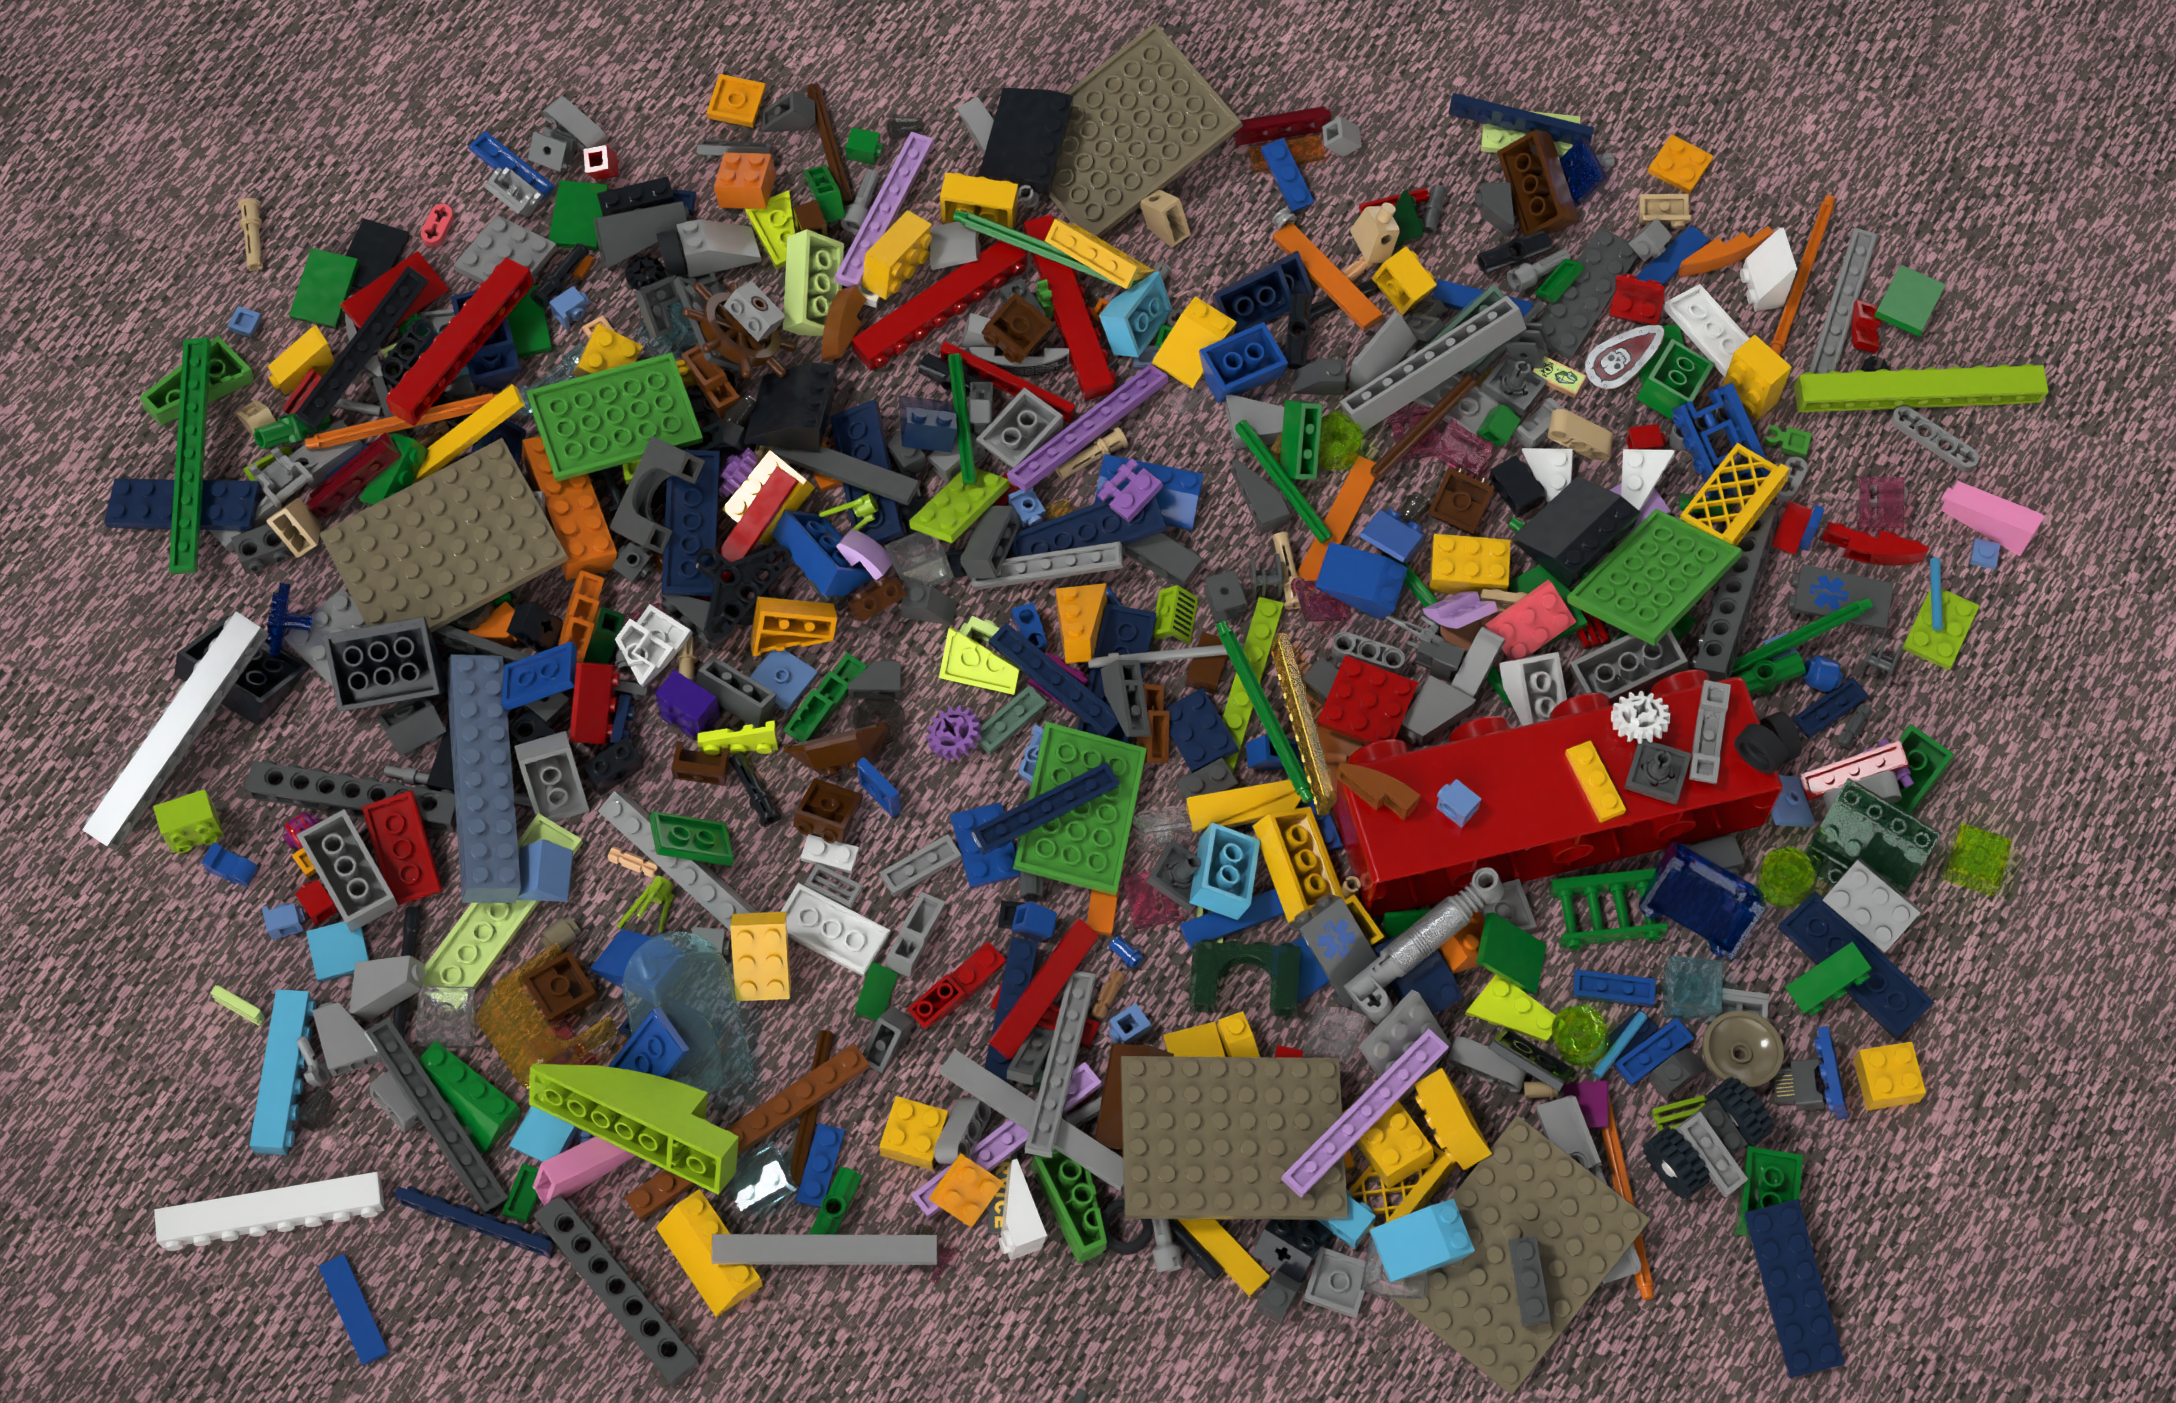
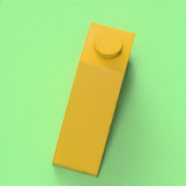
M1243 1011L1218 1020L1217 1030L1228 1057H1260L1253 1033Z

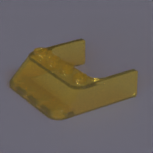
M557 943L500 978L494 984L476 1014L477 1024L518 1083L527 1089L530 1088V1067L533 1064L571 1065L618 1034L613 1020L610 1016H607L570 1040L559 1039L523 990L526 985L522 980V976L563 954Z

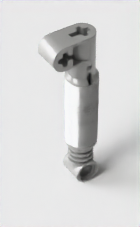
M1488 867L1477 870L1473 875L1472 882L1469 883L1470 888L1465 886V892L1463 890L1459 891L1460 896L1456 894L1444 898L1434 909L1423 915L1413 926H1410L1408 931L1405 930L1390 945L1381 950L1380 956L1343 986L1356 1004L1374 1023L1380 1024L1395 1008L1383 990L1384 987L1395 978L1405 976L1408 971L1413 970L1415 966L1419 965L1429 954L1440 948L1450 937L1455 936L1459 930L1461 931L1465 925L1470 923L1473 916L1472 911L1477 913L1479 911L1477 907L1480 909L1484 907L1482 903H1495L1503 897L1504 886L1495 870ZM1488 883H1493L1490 887L1484 888ZM1373 996L1380 1005L1379 1007L1373 1005V1003L1371 1002L1370 999Z

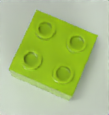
M205 789L153 806L161 835L172 853H185L190 851L193 846L202 843L205 845L212 844L218 838L224 836L216 807Z

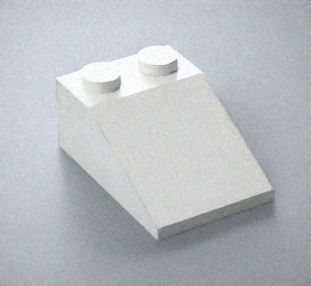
M1779 228L1746 258L1743 268L1740 269L1741 281L1746 283L1748 288L1746 292L1747 301L1749 304H1753L1755 312L1783 307L1797 272L1784 228Z
M1559 652L1499 663L1503 688L1522 726L1550 720V713L1553 708L1567 700Z
M1018 1159L1012 1160L1007 1173L1001 1238L998 1239L1003 1254L1008 1253L1010 1260L1042 1249L1047 1237Z

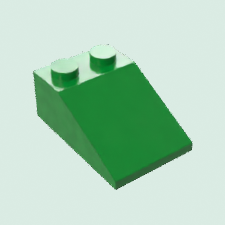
M1671 339L1636 399L1663 414L1666 418L1673 420L1672 409L1687 402H1693L1715 363Z
M1911 723L1899 740L1902 742L1909 763L1910 777L1914 784L1905 789L1901 781H1898L1902 798L1898 802L1890 804L1892 808L1908 818L1957 757Z
M1752 1146L1747 1147L1743 1173L1748 1180L1740 1187L1735 1235L1749 1237L1743 1216L1744 1212L1799 1199L1803 1155Z

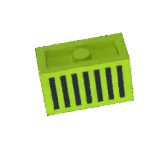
M1179 585L1159 590L1155 611L1157 613L1152 637L1164 639L1174 636L1180 641L1190 644L1198 597Z

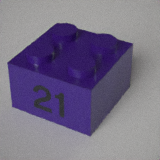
M676 670L669 675L655 692L661 718L670 725L675 723L682 727L681 731L689 738H698V733L710 731L720 719L716 696Z

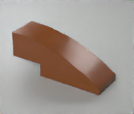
M855 285L839 290L832 301L823 331L822 360L824 362L841 358L862 325V322L856 316L867 299Z
M700 345L681 354L694 380L720 419H726L743 410L740 396L729 383L725 372L719 365L706 362Z
M1143 684L1151 736L1136 737L1140 747L1147 748L1144 763H1168L1170 711H1163L1164 685Z
M1340 763L1337 767L1336 778L1376 811L1384 803L1405 820L1419 804L1420 794L1389 775L1370 768Z

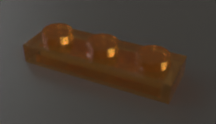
M1319 135L1285 141L1296 165L1324 160L1325 154ZM1265 145L1248 148V155L1254 173L1270 170L1260 150Z

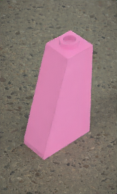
M1960 481L1956 483L1953 489L1948 487L1941 498L1944 501L1941 511L1994 542L1999 543L2018 556L2022 555L2045 517L2039 512Z
M594 1137L542 1162L533 1184V1189L536 1190L539 1199L545 1206L559 1194L563 1199H566L636 1155L598 1137Z

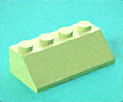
M807 229L787 237L784 314L786 318L783 320V330L797 335L823 336L827 314L837 292L842 290V285L835 283V275L843 262L844 243Z

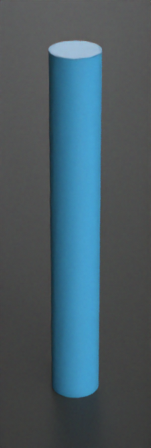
M1931 558L1932 630L1941 631L1943 629L1941 566L1939 558Z
M1641 1011L1637 1013L1592 1071L1596 1078L1601 1079L1647 1020L1648 1017L1645 1013Z

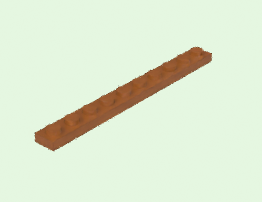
M851 1044L726 1128L725 1130L739 1136L737 1157L870 1068L868 1061L856 1044ZM664 1170L624 1198L641 1222L696 1184Z

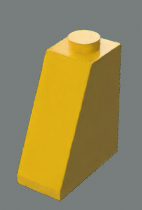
M316 325L311 327L268 365L271 373L268 379L275 390L280 389L284 396L297 388L310 369L322 376L326 374L335 362L328 342Z

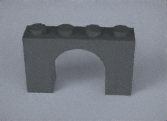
M651 436L609 529L662 554L673 531L658 524L653 519L651 514L653 495L657 487L671 476H677L695 484L705 460Z

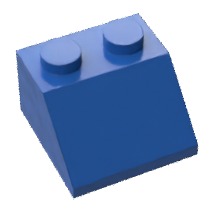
M1388 508L1387 511L1379 510L1359 537L1401 562L1413 561L1428 536L1422 532L1424 527L1411 520L1409 523L1400 519L1402 514L1391 508Z

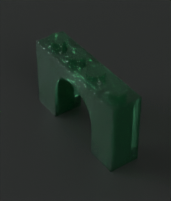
M1210 939L1193 942L1189 990L1190 1011L1217 1013L1219 986L1224 974L1234 966L1253 964L1265 970L1271 978L1269 1006L1271 1016L1298 1017L1302 964L1301 947H1296L1292 943H1282L1280 946H1274L1266 942H1255L1252 945L1234 940L1227 943H1216Z

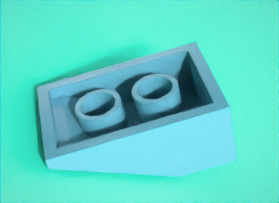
M1154 272L1112 299L1099 315L1113 355L1139 357L1160 330L1161 324L1163 325L1166 322L1168 315L1173 311L1160 272Z
M1454 1199L1428 1206L1369 1230L1390 1283L1461 1261L1475 1251Z

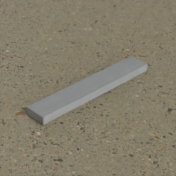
M1119 541L1006 558L996 578H971L972 588L974 590L1122 569V544Z

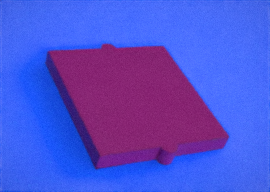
M1584 1080L1583 1083L1564 1085V1097L1576 1096L1589 1131L1591 1129L1609 1128L1608 1081L1588 1082Z

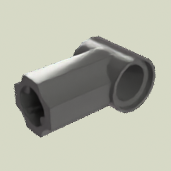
M1020 871V898L1026 901L1043 899V877Z

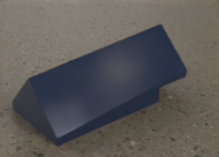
M1295 251L1213 293V308L1237 322L1234 335L1290 311L1291 295L1305 293L1312 297L1315 296L1299 251Z
M477 290L450 296L455 316L463 308L464 303L471 299ZM507 317L467 363L473 384L500 391L521 372Z

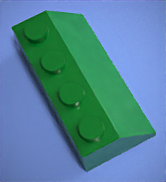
M436 1040L417 1060L474 1147L482 1154L486 1155L521 1115L516 1103Z

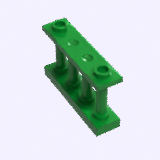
M1657 868L1552 879L1548 888L1550 898L1558 897V900H1561L1567 932L1566 934H1561L1558 942L1559 947L1576 950L1588 944L1644 938L1648 942L1660 940L1665 935L1668 925L1667 923L1656 924L1650 890L1652 887H1655L1658 880ZM1636 889L1640 893L1645 925L1630 927L1624 897L1626 890ZM1610 892L1613 895L1619 928H1603L1598 901L1600 893ZM1584 894L1588 901L1593 931L1577 932L1571 898L1574 895Z

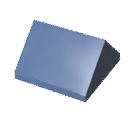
M543 839L521 847L519 849L521 890L517 900L568 902L573 850Z

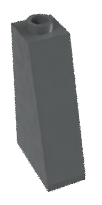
M683 201L593 218L602 266H613L658 242L657 233L675 229L677 232L676 224L685 223L690 219L687 206H684Z

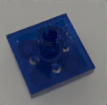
M1580 138L1559 159L1575 207L1579 206L1607 178L1589 141L1585 138Z
M280 583L279 592H273L272 608L267 624L269 635L266 638V643L270 644L269 654L280 655L284 630H287V628L311 631L313 616L289 613L288 605L291 584Z

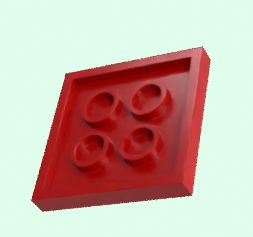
M1345 655L1317 720V725L1366 744L1396 739L1417 689L1418 682Z

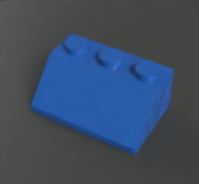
M1264 322L1199 350L1206 383L1218 404L1225 401L1226 395L1238 396L1283 376L1288 364Z

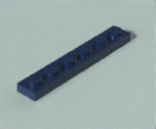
M1456 93L1452 95L1448 113L1457 118H1466L1478 121L1481 124H1491L1502 127L1505 130H1515L1525 134L1539 130L1550 133L1554 142L1560 141L1572 144L1575 147L1588 149L1594 127Z
M1005 623L989 639V645L1099 735L1107 738L1120 725L1110 706L1008 623Z
M1105 762L972 829L970 834L984 856L1118 788L1120 783L1109 764Z
M1016 937L1011 939L991 1037L1031 982L1038 948L1037 941ZM989 1044L984 1068L1009 1084L1010 1079H1007V1069L1015 1054L1012 1059L1007 1060Z
M398 1186L394 1195L396 1201L401 1205L550 1259L555 1250L553 1243L550 1241L551 1238L539 1232H535L534 1235L524 1232L525 1228L514 1223H510L509 1226L499 1223L500 1220L490 1214H484L483 1217L474 1214L473 1209L465 1205L459 1204L457 1208L449 1205V1201L440 1196L433 1195L432 1198L424 1196L423 1191L415 1187L408 1186L405 1189Z

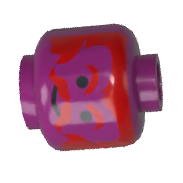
M302 812L284 824L286 834L282 836L291 849L296 847L300 850L303 846L297 834L316 825L319 821L313 813L309 815L306 812Z

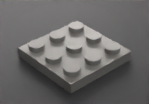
M496 215L453 266L456 272L481 284L492 274L495 266L507 257L529 268L532 278H534L558 249L556 243Z
M341 588L286 635L284 640L333 687L322 635L367 626L353 598Z
M1411 990L1358 1047L1378 1078H1380L1430 1029L1449 1048L1418 1080L1420 1081L1451 1050L1452 1045L1419 992ZM1413 1085L1398 1101L1402 1103L1415 1089V1086Z

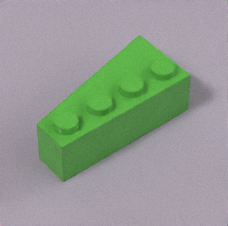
M219 336L211 341L208 404L255 381L251 368ZM182 364L140 396L144 410L160 426L179 418Z
M1056 1149L1053 1151L1052 1158L1039 1155L1034 1156L1030 1168L1077 1263L1080 1264L1103 1254L1107 1240L1090 1171Z

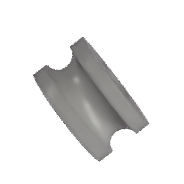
M1286 207L1276 213L1272 223L1278 225L1280 230L1291 222L1294 224L1297 217L1291 214V210Z

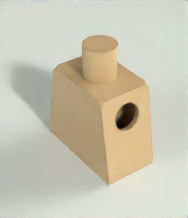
M1159 189L1141 200L1139 208L1143 212L1147 227L1170 247H1174L1191 235L1181 201L1178 197Z
M1385 202L1382 206L1366 207L1350 229L1367 263H1384L1392 255L1400 229L1393 218L1396 209L1390 203Z
M296 498L266 520L297 558L318 545L321 524L300 498Z

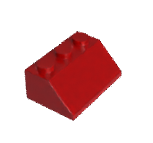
M593 662L577 663L569 742L609 743L614 723H611L612 712L615 713L617 710V697H614V688L619 686L620 671H616L617 665Z

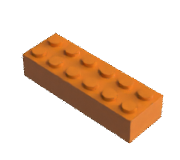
M537 436L522 440V459L533 490L545 493L546 518L569 558L568 561L560 564L566 581L576 579L579 570L591 574L614 570L612 566L617 560V551L589 475L584 474L556 482L541 437Z

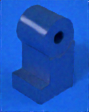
M1031 602L1011 609V619L1017 631L1039 650L1048 649L1043 626L1034 603Z
M214 842L201 862L207 872L244 887L249 886L259 869L252 861L233 854Z

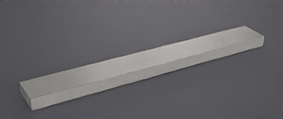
M1854 227L1809 372L1823 374L1836 371L1852 320L1853 305L1856 299L1858 300L1878 234Z
M1074 970L1067 980L1025 1144V1153L1052 1158L1096 983V974Z
M955 1049L940 1068L939 1074L1029 1132L1036 1101ZM1061 1119L1054 1149L1121 1192L1124 1188L1123 1158L1064 1119Z
M712 1234V1264L937 1265V1235Z

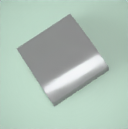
M958 221L933 227L931 233L932 240L930 242L931 269L936 270L977 261L981 250L978 240L980 232L963 226Z

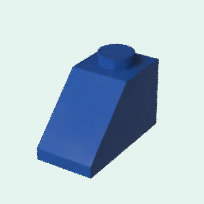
M1268 735L1260 736L1246 743L1248 768L1265 771L1284 770ZM1287 738L1301 768L1307 767V741Z

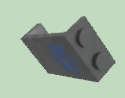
M1802 564L1799 573L1794 572L1791 587L1795 588V593L1790 595L1787 609L1792 610L1790 619L1793 620L1796 619L1799 612L1824 617L1856 600L1860 601L1868 597L1872 602L1873 608L1866 610L1863 615L1847 622L1871 627V636L1875 637L1878 634V638H1882L1887 628L1894 583Z
M1326 894L1316 901V905L1311 909L1298 913L1295 916V920L1289 924V927L1300 932L1335 989V992L1331 994L1334 1001L1339 1005L1348 1007L1353 1003V999L1343 986L1378 957L1342 897Z

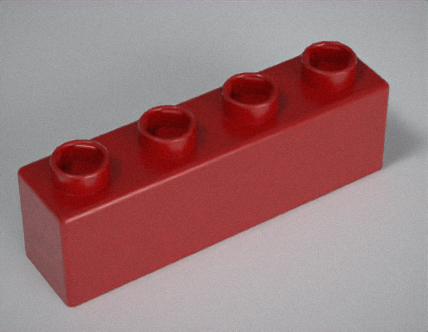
M1695 669L1678 672L1663 678L1651 688L1650 693L1654 694L1653 699L1662 698V705H1668V713H1670L1668 731H1662V738L1660 739L1653 736V742L1692 754L1704 680L1711 681L1707 672ZM1733 677L1715 681L1731 685L1728 709L1725 715L1717 783L1712 784L1689 779L1690 758L1676 805L1624 789L1638 741L1636 738H1633L1629 742L1627 741V735L1619 737V729L1613 730V722L1611 721L1613 705H1611L1609 697L1603 693H1586L1569 698L1553 708L1550 713V720L1511 728L1509 721L1502 716L1477 718L1453 730L1449 736V743L1410 752L1407 743L1399 739L1381 740L1359 748L1350 755L1348 764L1370 768L1389 775L1421 795L1418 806L1403 820L1384 803L1376 811L1338 779L1333 811L1352 874L1361 883L1358 891L1362 906L1369 916L1373 918L1382 916L1386 912L1403 911L1442 902L1448 896L1456 894L1460 896L1459 891L1463 890L1465 892V886L1470 888L1469 883L1472 882L1475 872L1486 867L1495 870L1502 883L1519 879L1522 883L1763 826L1767 822L1783 790V785L1777 770L1773 774H1765L1756 770L1742 759L1734 746V740L1748 724L1756 723L1761 725L1744 679ZM1590 740L1626 808L1624 814L1601 823L1565 755L1567 749ZM1456 779L1481 798L1479 809L1462 828L1436 808L1439 800L1437 797L1438 792L1445 784L1451 785ZM1488 883L1484 888L1490 887L1493 883Z

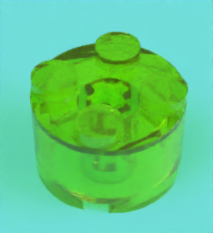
M1333 411L1331 414L1323 416L1321 420L1318 465L1326 470L1348 469L1355 463L1360 454L1362 430L1358 423L1355 424L1349 416L1344 415L1340 411Z
M1784 847L1770 851L1764 858L1756 875L1757 892L1765 901L1777 907L1791 908L1805 898L1815 878L1810 858L1803 851L1794 847Z
M1580 1004L1581 1006H1568L1556 1015L1552 1023V1037L1556 1050L1563 1060L1572 1065L1586 1068L1599 1061L1606 1053L1610 1040L1603 1016L1595 1008Z

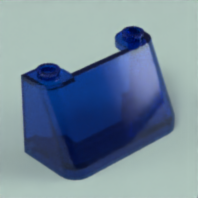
M1672 841L1639 902V909L1650 919L1655 917L1661 918L1665 915L1708 939V944L1711 946L1710 951L1720 958L1725 956L1732 960L1766 910L1763 892L1755 885L1686 846Z

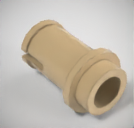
M1349 876L1340 886L1345 900L1352 895H1355L1358 899V890L1361 886L1360 880L1357 877Z
M1543 1081L1523 1083L1525 1099L1549 1097V1100H1552L1553 1097H1558V1091Z

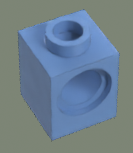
M1456 779L1451 785L1445 784L1438 792L1437 797L1439 800L1436 808L1462 828L1479 809L1481 798Z

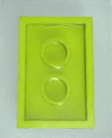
M1930 587L1902 649L1950 671L1980 605L1941 588L1943 629L1941 631L1932 630Z

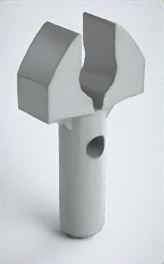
M302 1036L297 1039V1044L308 1065L307 1072L303 1074L306 1082L314 1087L324 1085L323 1082L328 1081L330 1077L326 1061L319 1062L307 1037Z

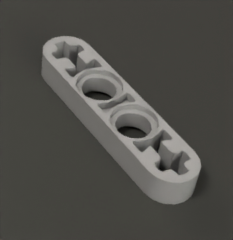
M1900 406L1895 409L1891 422L1896 429L1963 472L1975 469L1979 461V455L1975 449L1912 408ZM1906 415L1908 417L1907 420L1905 419L1903 422L1899 420L1900 417ZM1914 421H1916L1914 429L1910 428ZM1927 428L1931 435L1923 437L1918 433V429ZM1946 441L1951 444L1952 449L1949 451L1942 450L1939 443ZM1958 448L1960 451H1959V453H1957V455H1956V457H1955V456H1953V455H1954L1956 449ZM1969 456L1971 458L1970 461L1967 463L1962 461L1963 458Z

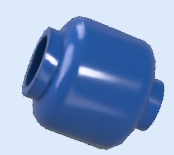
M1817 655L1812 659H1808L1804 664L1806 674L1802 675V677L1805 678L1807 686L1823 692H1829L1835 686L1838 687L1841 684L1843 673L1840 672V664L1837 661Z

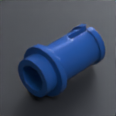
M1120 935L1116 936L1109 944V949L1125 961L1124 965L1126 967L1135 968L1143 959L1141 951L1139 949L1135 950Z

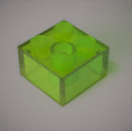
M1961 823L1954 834L1941 880L1993 897L2001 885L2013 840Z

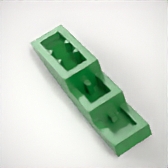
M846 653L834 671L828 672L816 690L812 689L783 732L799 743L811 740L848 697V684L868 666L849 653Z

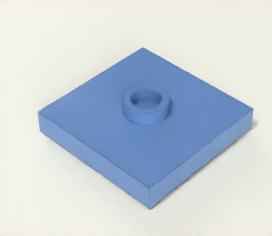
M772 650L749 678L776 693L775 706L788 713L817 678L818 671L787 650L779 652Z
M1779 775L1783 790L1771 812L1774 823L1776 825L1804 828L1815 825L1816 823L1800 778Z

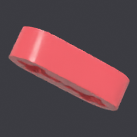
M437 204L430 211L421 230V237L426 246L434 248L443 243L454 220L450 206ZM443 212L446 213L447 217L443 216L439 222L438 215H442ZM436 229L437 237L433 236L429 239L428 235H432Z

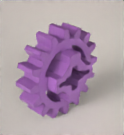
M747 448L736 456L732 454L727 458L723 466L719 468L718 494L722 498L728 497L730 493L733 494L747 480L748 476L753 472L752 468L757 464L758 455Z
M959 705L956 711H954L951 706H948L947 713L940 710V717L938 719L935 717L931 718L934 725L927 726L926 729L930 734L926 735V739L929 742L928 746L939 758L944 756L947 761H950L952 756H955L957 760H960L962 753L969 756L968 750L970 748L977 749L974 743L975 740H982L981 735L978 733L983 730L979 724L980 720L969 708L964 710Z

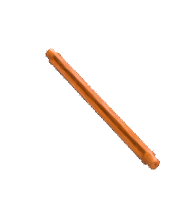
M1826 195L1823 202L1820 203L1819 213L1774 339L1770 343L1771 349L1779 356L1785 348L1789 330L1831 212L1834 210L1835 197L1832 195Z
M489 393L430 407L415 426L397 416H392L316 434L314 437L305 439V445L307 450L314 448L323 449L382 435L385 432H395L471 414L498 394Z
M1609 1096V1128L1601 1129L1609 1168L1616 1193L1635 1207ZM1640 1233L1633 1242L1642 1267L1640 1272L1634 1275L1642 1300H1649L1654 1298L1652 1289L1654 1284L1646 1258L1642 1233Z

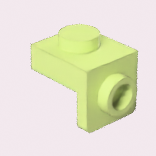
M972 616L968 624L964 623L959 632L971 639L975 637L989 643V639L1000 628L990 620L983 621Z

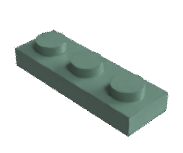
M1029 685L982 725L983 730L978 732L982 740L976 742L991 755L1047 707V702Z

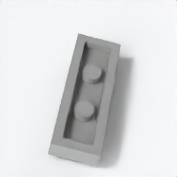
M947 834L879 873L891 895L895 897L961 860L962 855Z
M1700 1111L1695 1112L1676 1127V1130L1684 1136V1139L1692 1144V1148L1699 1152L1700 1159H1703L1706 1163L1704 1166L1708 1168L1712 1181L1723 1196H1728L1748 1180Z

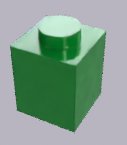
M852 127L846 144L847 160L875 165L877 157H882L884 143L880 142V133Z
M1502 404L1490 409L1476 432L1492 446L1497 447L1507 443L1521 419L1515 415V412L1510 407Z

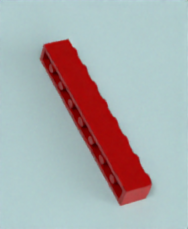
M1052 214L1025 221L1024 234L1045 241L1054 222ZM1031 252L1040 280L1047 279L1048 289L1052 292L1053 316L1065 348L1069 349V360L1084 401L1113 393V385L1116 384L1115 373L1113 369H1108V355L1106 349L1100 347L1099 341H1101L1097 326L1093 327L1092 325L1093 314L1089 305L1085 306L1083 286L1078 285L1075 279L1078 278L1077 270Z
M1002 240L998 241L980 253L977 261L965 263L852 338L853 352L870 371L876 367H883L889 358L895 354L900 355L904 353L910 344L916 340L922 341L934 328L943 327L949 318L955 314L960 315L965 312L967 307L974 301L980 302L989 291L994 288H1001L1007 279L1013 275L1018 276L1022 274L1027 267L1026 252L1015 245Z
M507 257L495 266L488 279L479 285L477 292L464 303L460 312L450 319L448 326L441 334L434 338L432 345L419 356L415 365L405 372L398 385L389 391L386 402L391 414L414 426L419 422L534 285L529 268Z

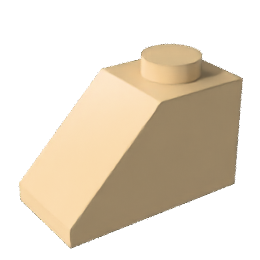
M254 400L235 412L252 436L255 432L254 428L276 422L269 408L258 400Z

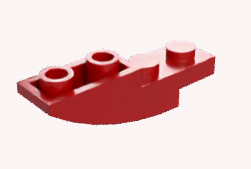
M1830 521L1821 539L1822 541L1845 548L1844 558L1875 565H1907L1923 562L1929 550V546L1923 545L1920 541L1900 537L1891 531L1880 530L1876 538L1867 532H1858L1847 528L1844 524L1832 523Z
M988 941L953 973L942 977L906 1010L925 1030L952 1013L988 983L987 980L1001 969L1007 961Z

